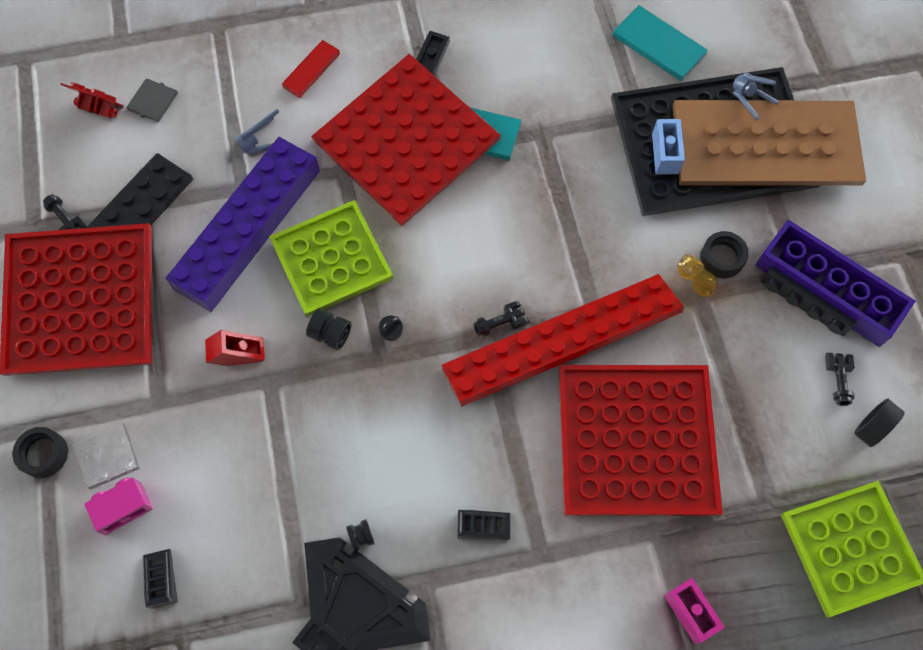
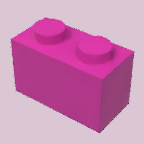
M133 477L118 481L114 488L98 492L91 497L90 501L84 503L96 532L105 536L153 509L142 483Z
M693 578L663 595L694 644L705 641L725 628Z

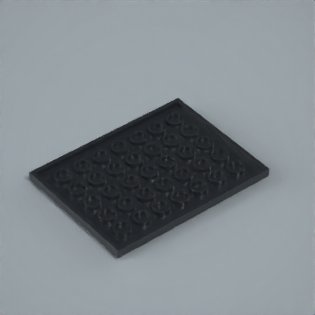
M783 67L747 72L753 76L775 81V85L756 82L757 89L776 100H794ZM744 73L612 93L611 101L642 216L818 188L821 185H679L678 174H656L652 132L657 119H674V100H739V98L733 95V83L739 75ZM755 93L750 97H745L746 100H766Z

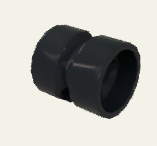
M319 308L314 312L308 323L306 335L318 342L324 340L327 346L340 350L348 339L352 323L338 316L334 318L333 313Z

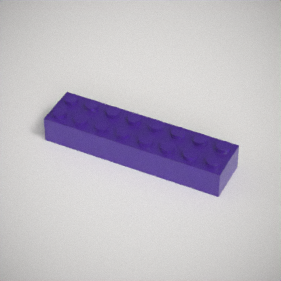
M278 137L166 276L165 279L173 290L212 312L318 175L320 169L317 158L287 140Z

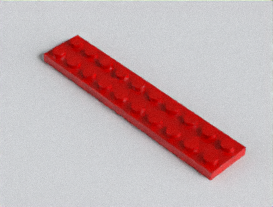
M657 274L441 365L442 370L461 407L683 313L684 306L662 277Z

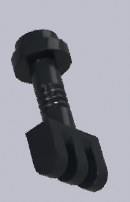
M51 194L44 198V209L47 212H54L64 224L59 230L77 229L79 225L81 228L87 227L79 216L73 219L68 216L61 207L63 201L59 196Z
M514 301L504 306L505 314L489 320L480 317L473 325L476 334L485 337L489 335L490 329L510 322L513 329L528 324L529 320L527 317L518 319L525 315L523 309L514 311L521 306L519 301Z
M827 352L825 355L826 370L835 371L837 377L838 391L833 393V399L839 406L851 405L855 395L853 391L848 390L846 372H852L855 368L853 355L846 354L844 362L843 354L836 353L834 362L833 353Z

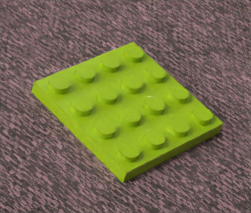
M355 200L269 236L306 318L312 316L319 308L328 309L394 279Z
M879 480L780 514L826 618L923 584V570Z

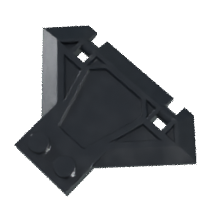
M340 537L304 543L311 619L292 642L300 650H379L431 641L426 603L417 598L414 604H412L405 598L409 592L407 588L360 552L353 551L349 555L343 551L347 542ZM335 559L343 564L339 569L332 564ZM398 607L406 612L403 618L395 613Z

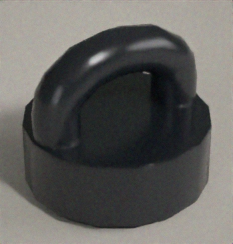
M386 316L379 322V332L385 340L393 341L402 335L403 326L398 316Z

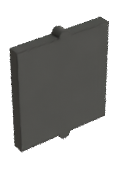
M146 78L126 108L139 114L141 118L147 117L159 122L177 96L178 91L165 86L162 82L157 83Z

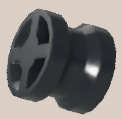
M367 519L362 520L359 525L346 526L354 551L360 550L361 546L366 544L369 546L375 544Z

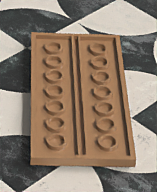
M674 100L673 116L674 119H681L685 157L683 166L678 174L679 185L863 186L866 182L854 101L778 100V104L775 105L767 100H747L759 116V120H755L740 100Z

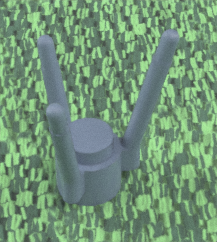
M745 72L735 79L733 95L739 98L755 120H759L756 111L745 97H750L755 93L775 105L778 104V100L757 89L756 82L775 85V81L753 76Z
M278 109L267 115L246 132L235 137L243 153L249 151L253 155L259 151L268 150L273 143L256 147L255 145L259 142L254 134L274 120V116L279 113Z

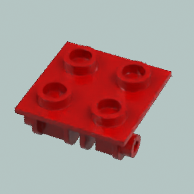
M71 82L70 86L63 83L60 84L79 93L73 103L80 110L111 119L116 118L118 115L117 106L124 107V105L116 102V97L105 94V92L100 90L88 89L74 82Z

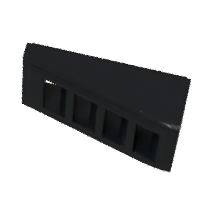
M458 510V539L510 540V513ZM466 518H471V531H466ZM477 519H482V532H476ZM487 519H492V533L487 532ZM497 519H503L502 533H497Z
M171 549L143 555L146 608L153 609L177 603ZM164 558V563L152 566L151 561ZM165 569V573L153 576V571ZM165 579V584L154 586L155 581ZM166 589V594L155 596V592Z

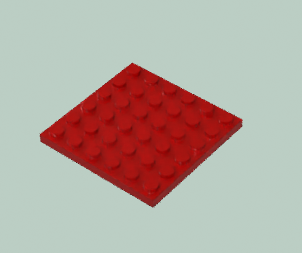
M408 54L314 133L311 138L395 221L403 226L501 139V135L413 56Z
M149 223L5 234L0 375L11 376L152 364V226Z
M559 365L564 516L723 515L708 365Z

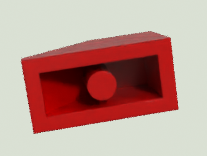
M220 330L205 340L206 363L234 366L263 362L265 360L263 337Z

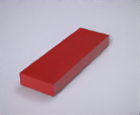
M321 40L283 81V88L301 98L340 55L339 49Z

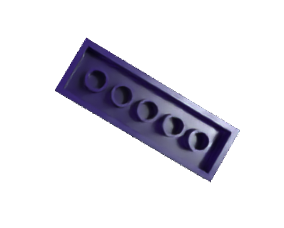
M789 219L755 264L756 267L766 273L772 266L856 320L857 322L852 330L879 348L892 338L916 302Z

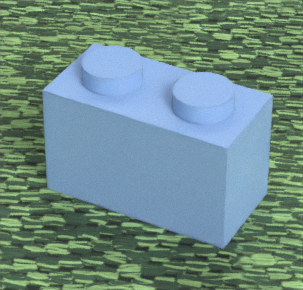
M657 119L652 132L656 174H679L685 161L681 119Z

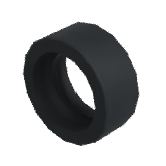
M728 231L712 234L707 238L700 252V261L703 268L710 275L724 279L737 275L749 258V249L746 242L739 235ZM718 244L731 247L737 254V262L731 266L716 262L710 253L712 247Z
M887 398L864 418L854 433L869 447H873L896 427L905 412Z
M34 427L26 430L18 437L13 446L12 457L14 464L20 471L35 478H46L54 475L64 466L69 450L67 442L57 432L47 427ZM43 438L50 439L54 443V452L50 460L39 467L31 466L27 461L30 447L37 440Z

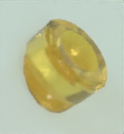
M685 254L681 258L677 269L683 278L693 280L703 271L704 265L691 254ZM683 267H685L686 269H688V270H689L690 272H692V273H691V274L686 273V272L684 271Z
M704 270L697 274L692 282L693 290L698 295L704 297L712 295L718 286L717 278L712 273Z

